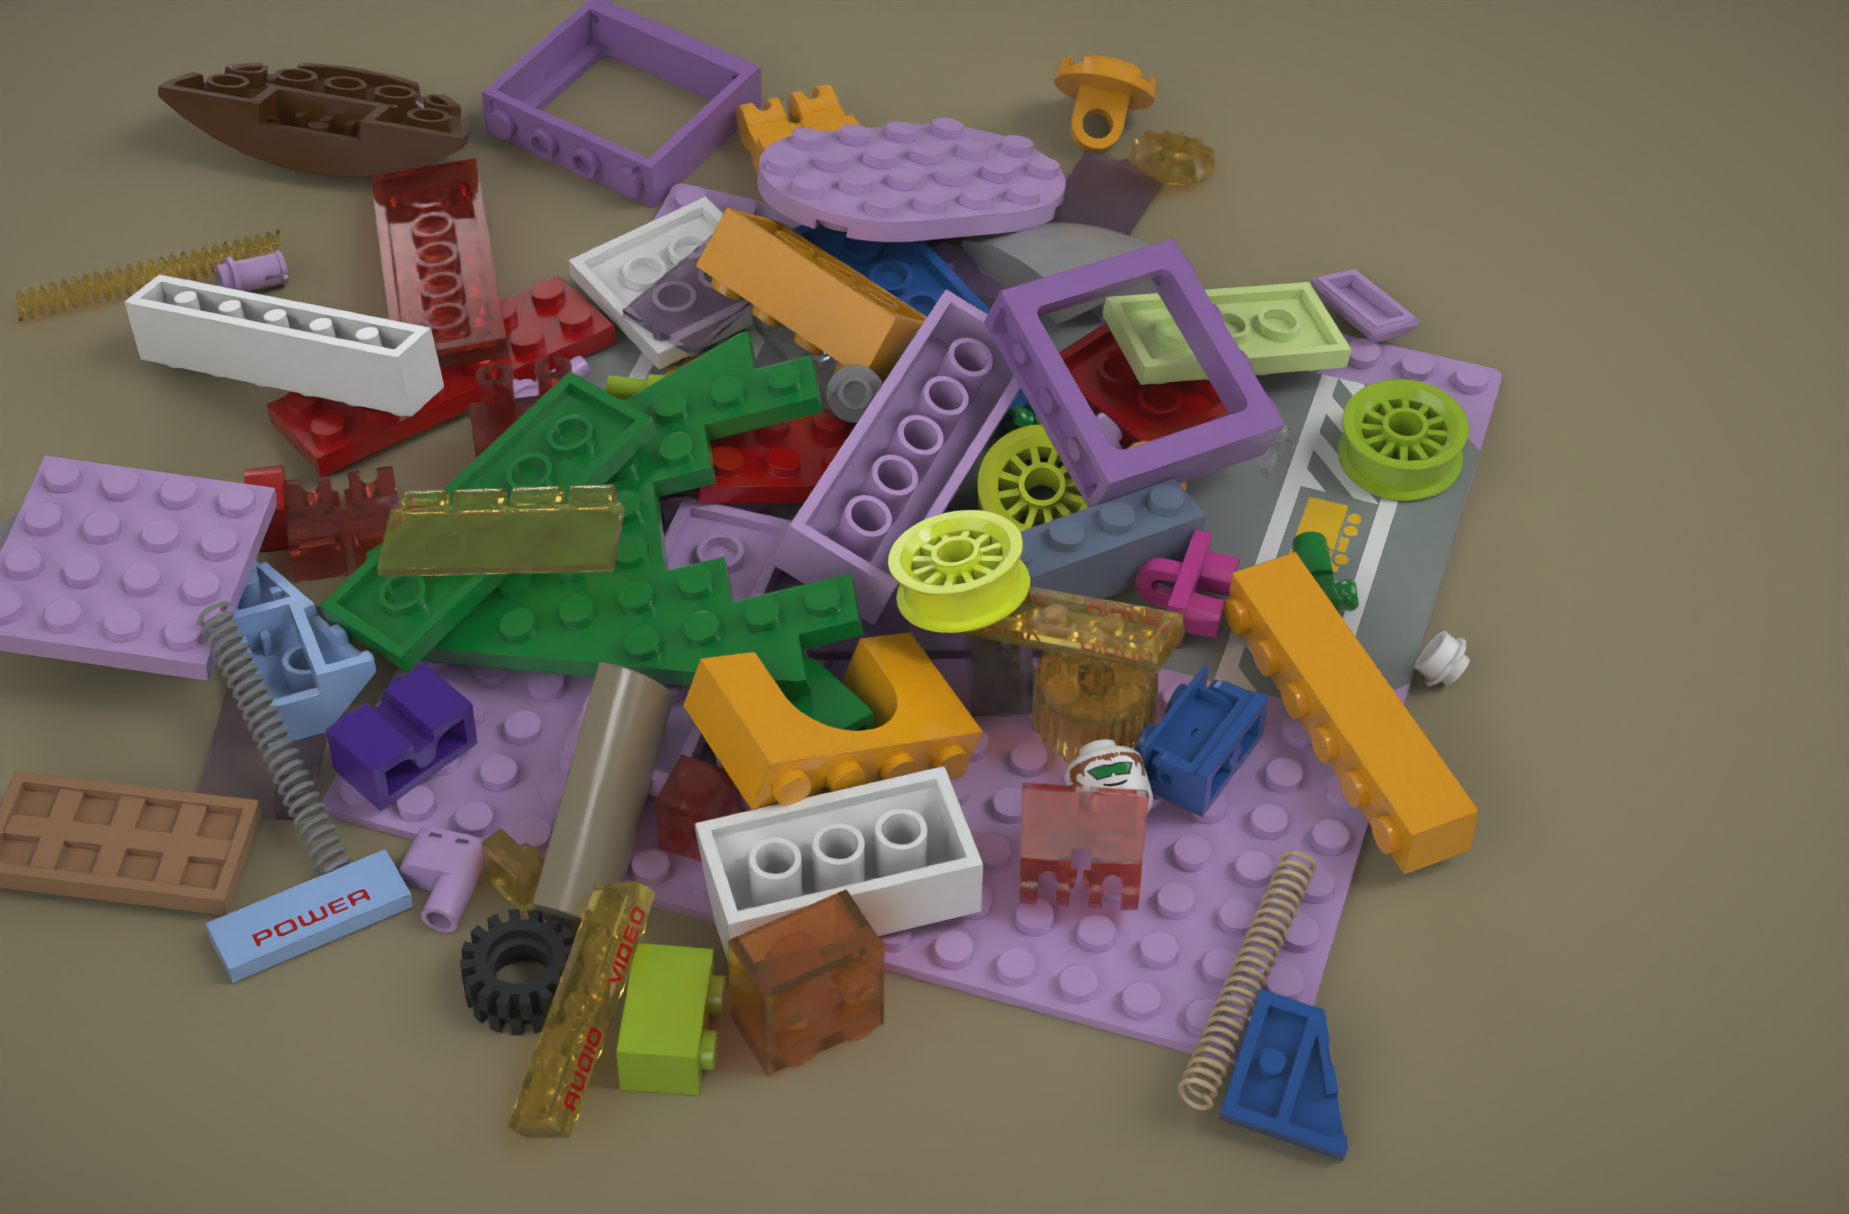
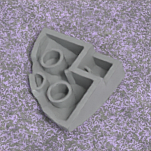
M1064 222L1045 223L1023 231L977 235L962 240V249L1003 289L1150 246V244L1140 239L1102 227ZM1152 282L1048 313L1047 315L1059 325L1091 309L1102 320L1104 319L1102 313L1106 297L1153 294L1158 292Z

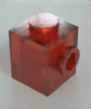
M681 754L655 799L658 848L702 862L695 823L742 813L741 793L724 768Z

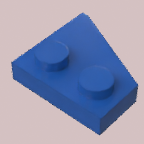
M1260 989L1219 1119L1343 1161L1347 1152L1348 1142L1342 1126L1338 1102L1339 1090L1335 1067L1331 1062L1330 1038L1324 1009Z

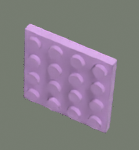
M44 456L0 552V651L209 681L217 658L213 657V648L207 644L208 637L202 634L203 627L198 625V617L206 607L218 601L229 602V606L225 611H231L235 614L277 506L275 488ZM220 607L209 612L203 618V621L206 623L213 616L221 613ZM217 627L208 628V632L212 633ZM214 638L213 642L216 644L222 638Z

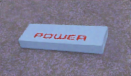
M386 849L205 924L208 936L232 983L408 910L413 907V902L408 887Z

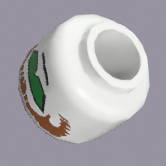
M1108 739L1097 740L1083 746L1079 750L1080 756L1073 760L1064 772V780L1077 824L1088 831H1095L1096 836L1100 838H1116L1136 831L1144 823L1143 817L1149 813L1154 804L1151 787L1140 753L1130 747L1116 746L1113 740Z

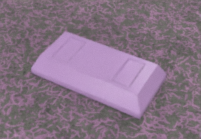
M1356 269L1311 279V285L1320 300L1373 343L1405 336L1419 325V320Z

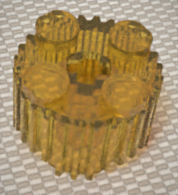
M1066 628L1053 635L1051 650L1045 649L1043 651V658H1038L1037 668L1034 670L1031 728L1039 733L1041 742L1048 741L1049 750L1058 749V756L1063 757L1067 763H1071L1080 756L1079 750L1083 746L1097 740H1113L1116 746H1126L1135 750L1138 739L1146 726L1150 723L1155 724L1159 675L1158 672H1155V663L1150 662V647L1140 637L1124 636L1119 638V634L1116 633L1108 637L1106 631H1101L1099 635H1094L1092 631H1087L1085 635L1077 629Z

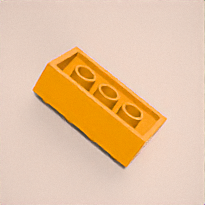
M728 207L696 264V267L713 277L710 283L713 289L736 301L743 297L754 305L751 313L756 318L775 328H781L782 324L796 333L792 340L798 346L817 356H822L825 352L838 361L835 366L836 371L849 365H861L874 371L882 382H885L927 318L784 223Z

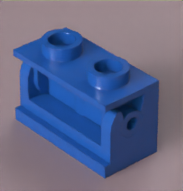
M1202 666L1188 686L1182 683L1174 690L1164 717L1157 725L1150 723L1146 726L1135 748V751L1140 753L1152 793L1200 817L1205 815L1263 737L1268 696L1258 691L1256 694H1253L1224 680H1213L1209 687H1206L1208 668Z

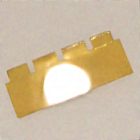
M613 484L571 486L567 500L569 504H565V493L562 486L514 487L509 501L511 506H507L508 499L505 488L456 489L452 500L453 508H450V495L446 489L404 491L400 504L402 509H391L377 571L380 576L614 571L625 509L622 503H617V490Z

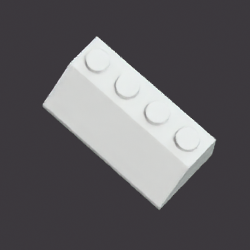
M944 766L807 797L790 806L777 804L695 823L713 918L730 971L981 912L983 862Z

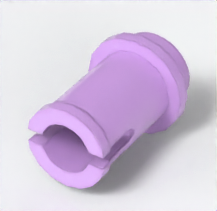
M280 250L234 261L230 256L224 258V264L215 265L216 282L220 287L249 292L279 284L285 285L289 281L287 274L283 275V273L288 271Z

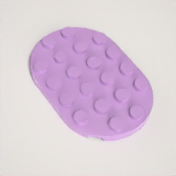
M936 118L932 121V124L913 125L904 121H891L886 124V127L874 128L847 124L841 126L839 130L818 131L811 128L794 129L792 136L776 141L761 154L757 174V188L761 197L773 209L807 227L816 229L820 223L828 229L847 232V238L878 242H911L1009 233L1041 226L1054 219L1055 209L1058 206L1062 207L1066 180L1059 168L1060 164L1034 149L1033 141L1026 137L1018 135L1001 136L987 131L963 127V124L955 119Z

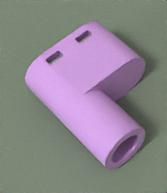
M425 826L420 828L416 838L413 840L399 868V874L408 885L431 891L421 912V918L433 930L450 933L457 929L491 856L489 845L482 839L464 833Z

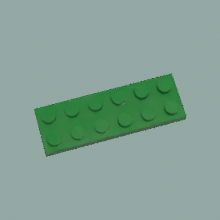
M569 371L319 605L326 620L334 625L338 624L347 634L408 673L657 434L652 417Z

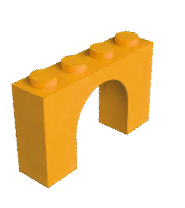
M911 632L860 638L842 680V684L872 710L875 722L874 729L863 731L843 730L827 726L808 717L793 706L785 697L755 652L700 659L683 705L751 810L777 804L790 806L807 797L942 766L945 767L950 780L963 777L983 733Z

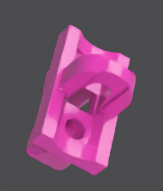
M1194 530L1183 563L1165 558H1150L1138 570L1135 585L1140 597L1148 603L1167 608V613L1171 617L1164 636L1163 645L1181 649L1186 632L1217 639L1225 614L1224 604L1226 600L1203 595L1200 592L1203 590L1229 597L1231 574L1239 570L1240 558L1210 551L1212 533ZM1156 580L1175 583L1174 588L1169 587Z

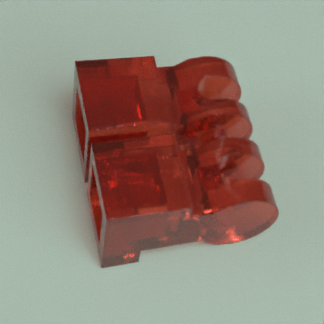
M392 466L376 468L377 478L371 483L363 482L360 479L359 470L347 472L349 489H345L344 494L346 506L349 507L343 510H339V507H341L339 493L337 490L333 491L330 474L318 476L319 485L313 491L303 489L301 478L285 480L288 516L287 536L295 583L348 576L346 548H353L356 568L358 569L367 561L366 552L390 539L404 526Z
M1022 782L1019 904L1036 905L1038 877L1045 871H1051L1057 877L1056 906L1069 907L1070 888H1073L1077 881V869H1071L1072 849L1085 848L1091 850L1090 870H1083V882L1085 889H1088V908L1101 909L1103 881L1107 876L1116 875L1121 879L1120 910L1137 911L1147 825L1148 791L1146 789L1090 786L1088 807H1080V785Z

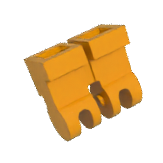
M830 84L814 87L812 99L806 97L802 91L789 93L788 110L791 123L788 122L787 113L776 96L764 100V111L757 109L752 102L736 107L739 135L745 149L749 150L752 156V164L757 174L759 159L763 151L776 141L792 136L794 129L811 128L818 131L839 130L841 126L847 124L860 125L853 114L846 115L842 110L837 95Z

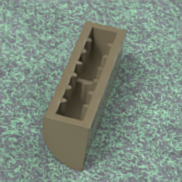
M599 662L532 903L537 910L542 911L546 922L553 915L561 920L563 928L569 927L573 930L608 937L611 935L674 699L670 691L659 682L624 667Z

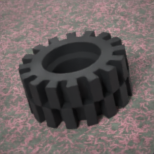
M520 909L508 910L509 921L502 923L498 914L487 918L488 931L477 925L470 932L472 943L465 941L461 949L463 960H460L465 1000L468 1008L473 1007L474 1017L481 1024L489 1017L491 1030L501 1033L505 1023H509L512 1035L523 1036V1025L533 1024L534 1032L537 1034L546 1031V1018L550 1017L558 1025L565 1020L564 1007L573 1011L578 1003L577 993L582 991L578 944H575V937L570 928L568 927L562 931L561 920L553 915L544 924L542 911L531 909L529 919H521ZM517 961H535L547 968L546 972L540 977L526 983H509L500 980L496 976L503 967Z

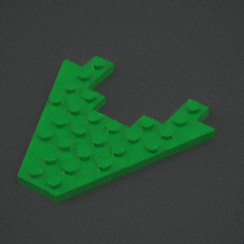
M746 331L735 335L626 399L625 403L652 417L657 434L420 660L595 677L599 662H604L633 670L662 684L691 686L700 659L755 652L784 695L801 697L811 695L804 649L864 635L856 588L851 573L734 601L730 571L724 556L669 570L659 497L716 483L710 440L823 413L816 370L811 355L757 368L754 348L749 333ZM388 540L366 552L367 560Z

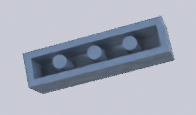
M1173 478L1021 531L1023 551L1020 560L1029 571V590L1033 591L1034 603L1031 602L1030 593L1028 592V602L1023 601L1014 612L1002 620L989 625L988 628L998 638L1089 605L1090 601L1097 602L1136 588L1135 579L1138 570L1146 560L1150 558H1165L1183 563L1194 530L1203 531L1206 514ZM1034 591H1037L1042 600L1046 593L1049 594L1045 604L1040 603Z

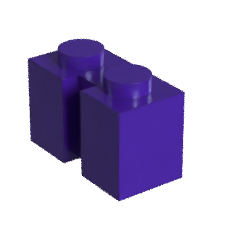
M425 663L406 676L392 681L384 690L380 705L373 709L367 703H364L357 709L343 714L335 724L326 729L333 770L379 811L388 807L478 744L472 703Z

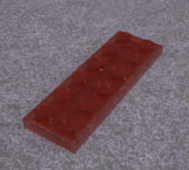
M476 158L371 176L388 320L431 328L440 369L469 363L484 364L493 359L510 356Z

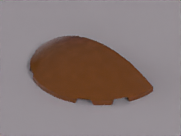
M262 63L228 65L225 67L224 74L209 76L207 81H204L202 74L191 72L158 86V97L212 138L241 153L270 164L311 174L349 177L376 176L406 171L436 162L463 149L470 137V119H460L461 106L445 94H430L422 97L420 96L419 84L415 81L360 68L299 63L297 68L281 69L275 74H268V66Z

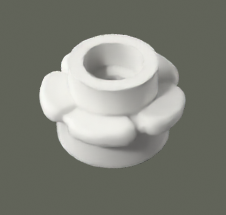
M1442 631L1426 645L1418 656L1414 668L1426 677L1424 683L1427 686L1437 685L1440 682L1450 686L1462 675L1470 662V658L1464 654L1467 647L1466 640L1463 637L1455 639L1446 631Z

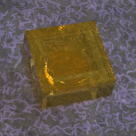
M500 828L481 842L486 881L529 918L531 909L537 910L532 903L544 861L531 845L527 843L520 845Z

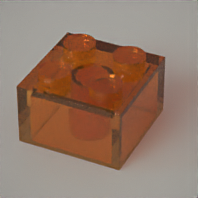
M847 889L727 940L731 1019L767 1076L787 1067L795 1068L802 1066L812 1060L818 1053L844 1041L860 1040L869 1035L876 1027L884 1024L885 946Z

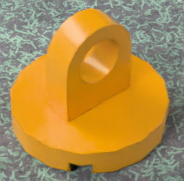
M1089 55L1082 56L1081 63L1072 64L1073 58L1067 56L1057 63L1054 84L1062 93L1075 99L1070 122L1071 137L1081 150L1089 154H1102L1111 150L1117 144L1123 131L1127 110L1148 109L1155 103L1158 89L1157 80L1153 75L1147 76V80L1143 79V70L1139 69L1137 65L1116 58ZM1092 114L1103 116L1109 122L1110 133L1101 139L1090 137L1084 131L1083 119Z

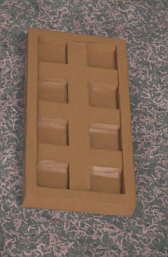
M14 771L0 805V888L225 916L229 914L262 819L260 802L253 799Z

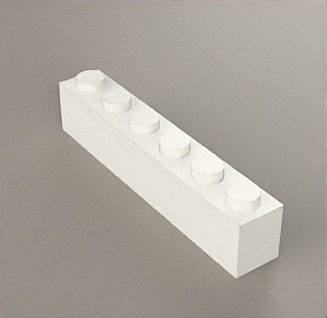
M164 275L155 277L124 302L140 359L165 364L171 368H184L207 373L214 377H226L250 382L260 387H273L297 392L303 396H316L344 402L350 406H363L391 412L397 416L410 417L421 410L444 387L432 331L429 327Z

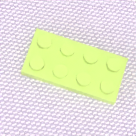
M1310 282L1205 290L1212 304H1215L1221 311L1224 324L1237 346L1249 358L1255 375L1264 376L1273 373L1318 371L1321 369L1347 367L1352 349ZM1158 293L1106 297L1102 316L1141 385L1201 379L1209 380Z

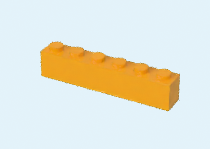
M1294 552L1233 572L1231 574L1229 599L1224 604V613L1230 629L1236 635L1241 634L1252 650L1255 664L1260 673L1265 677L1270 676L1281 692L1282 701L1289 716L1295 720L1299 719L1310 735L1311 743L1318 759L1322 763H1329L1341 781V787L1348 803L1353 808L1359 807L1371 825L1373 837L1379 849L1385 854H1391L1404 875L1470 851L1479 810L1297 553Z

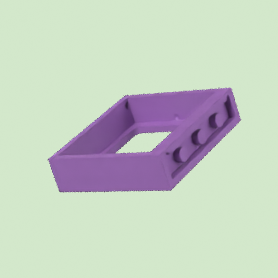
M587 0L482 91L485 128L487 133L500 140L509 142L542 159L577 173L583 178L590 179L654 209L669 194L674 185L680 184L738 130L736 120V107L738 105L752 102L757 109L762 107L761 66L608 0ZM604 57L620 60L711 100L650 158H646L542 111L598 60Z
M1174 238L1001 290L984 321L990 335L1088 508L1173 478L1179 484L1262 456L1284 427L1275 402L1265 393L1252 371L1249 358L1237 346L1224 324L1221 311L1215 304H1212L1197 278L1193 264L1185 258ZM1152 282L1229 415L1120 450L1110 443L1041 323L1039 316Z

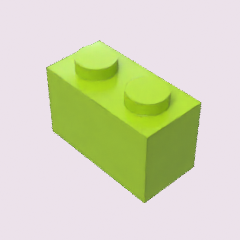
M635 943L616 1051L620 1090L700 1096L703 1070L714 1071L717 1062L718 1030H710L712 1015L723 1016L726 999V976L715 975L713 948Z

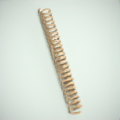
M1288 851L1280 856L1279 863L1275 867V873L1271 876V882L1267 885L1266 892L1259 903L1258 911L1254 914V920L1250 923L1245 940L1241 943V949L1237 952L1232 969L1228 972V978L1224 982L1223 989L1219 992V998L1216 1000L1214 1009L1210 1013V1019L1206 1022L1205 1029L1201 1033V1039L1197 1042L1196 1049L1192 1053V1059L1188 1062L1187 1070L1183 1073V1080L1178 1084L1180 1096L1191 1107L1199 1110L1211 1109L1213 1107L1211 1099H1215L1218 1096L1216 1089L1220 1088L1223 1083L1221 1078L1227 1076L1225 1068L1231 1066L1232 1061L1230 1058L1236 1055L1235 1047H1238L1241 1042L1239 1037L1245 1035L1243 1027L1249 1025L1248 1017L1252 1016V1007H1255L1260 989H1262L1261 987L1267 984L1265 977L1271 975L1270 968L1275 965L1274 958L1280 954L1278 948L1284 945L1283 938L1288 936L1287 929L1292 926L1291 919L1296 917V910L1301 906L1300 900L1305 897L1304 891L1309 888L1308 881L1313 879L1312 872L1317 869V863L1314 858L1305 852ZM1292 855L1301 856L1311 862V867L1300 861L1286 859ZM1286 865H1290L1300 872L1307 873V876L1304 877L1301 873L1294 870H1287ZM1286 874L1289 878L1295 881L1303 882V885L1300 886L1298 883L1292 880L1283 879L1282 875ZM1277 884H1282L1292 891H1299V895L1296 896L1289 890L1279 888ZM1278 893L1287 900L1295 901V904L1291 905L1283 899L1275 898L1273 894ZM1269 903H1274L1278 907L1290 910L1291 912L1288 915L1280 909L1270 907ZM1269 912L1274 917L1286 920V924L1274 918L1266 917L1265 913ZM1261 922H1266L1275 929H1281L1282 933L1279 934L1271 928L1263 927ZM1256 932H1262L1270 938L1278 939V943L1275 944L1267 938L1260 937ZM1257 941L1262 946L1274 949L1271 954L1261 947L1254 946L1252 942ZM1248 951H1253L1263 958H1268L1269 962L1266 963L1257 957L1250 956ZM1249 961L1257 967L1265 968V972L1261 973L1253 967L1246 966L1243 962ZM1239 971H1245L1253 977L1260 978L1261 982L1257 983L1249 977L1242 976ZM1235 981H1241L1249 987L1256 988V992L1253 993L1245 987L1237 986ZM1230 991H1237L1245 997L1252 998V1002L1248 1003L1240 997L1233 996ZM1226 1001H1232L1241 1007L1247 1008L1248 1011L1244 1013L1236 1007L1229 1006ZM1221 1011H1228L1236 1017H1241L1243 1022L1239 1023L1231 1017L1224 1016ZM1217 1021H1223L1232 1027H1236L1239 1029V1032L1235 1033L1226 1027H1222ZM1213 1031H1219L1227 1037L1234 1038V1042L1230 1043L1221 1037L1215 1036ZM1214 1041L1220 1046L1229 1048L1230 1052L1225 1053L1218 1048L1212 1047L1208 1042ZM1203 1052H1211L1218 1057L1224 1058L1225 1063L1209 1058ZM1199 1062H1206L1215 1068H1219L1221 1073L1217 1074L1210 1069L1204 1068ZM1195 1072H1200L1205 1076L1214 1078L1216 1083L1211 1084L1197 1077ZM1190 1083H1197L1204 1088L1210 1089L1212 1093H1202L1192 1087ZM1185 1086L1195 1096L1205 1099L1207 1104H1198L1187 1097L1184 1092Z

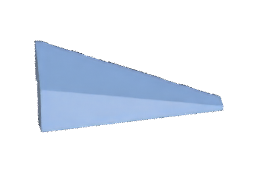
M255 560L232 620L239 623V627L235 632L244 633V637L239 643H248L249 647L245 653L254 654V658L249 664H258L259 668L254 674L264 675V679L259 685L265 684L269 686L267 693L263 696H274V700L269 706H278L280 708L273 717H284V722L279 727L290 729L284 738L290 737L297 741L326 733V729L336 723L376 673L374 658L368 650L361 653L349 642L346 631L338 624L330 626L317 614L314 603L267 562L260 564ZM275 742L267 743L268 748Z

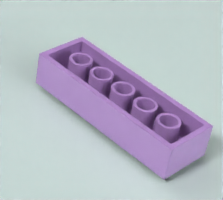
M948 290L944 291L789 525L771 561V564L804 584L851 573L856 588L861 618L873 626L899 586V583L891 575L888 565V556L893 544L906 530L930 517L943 514L1021 391L1017 380L984 324L988 314Z

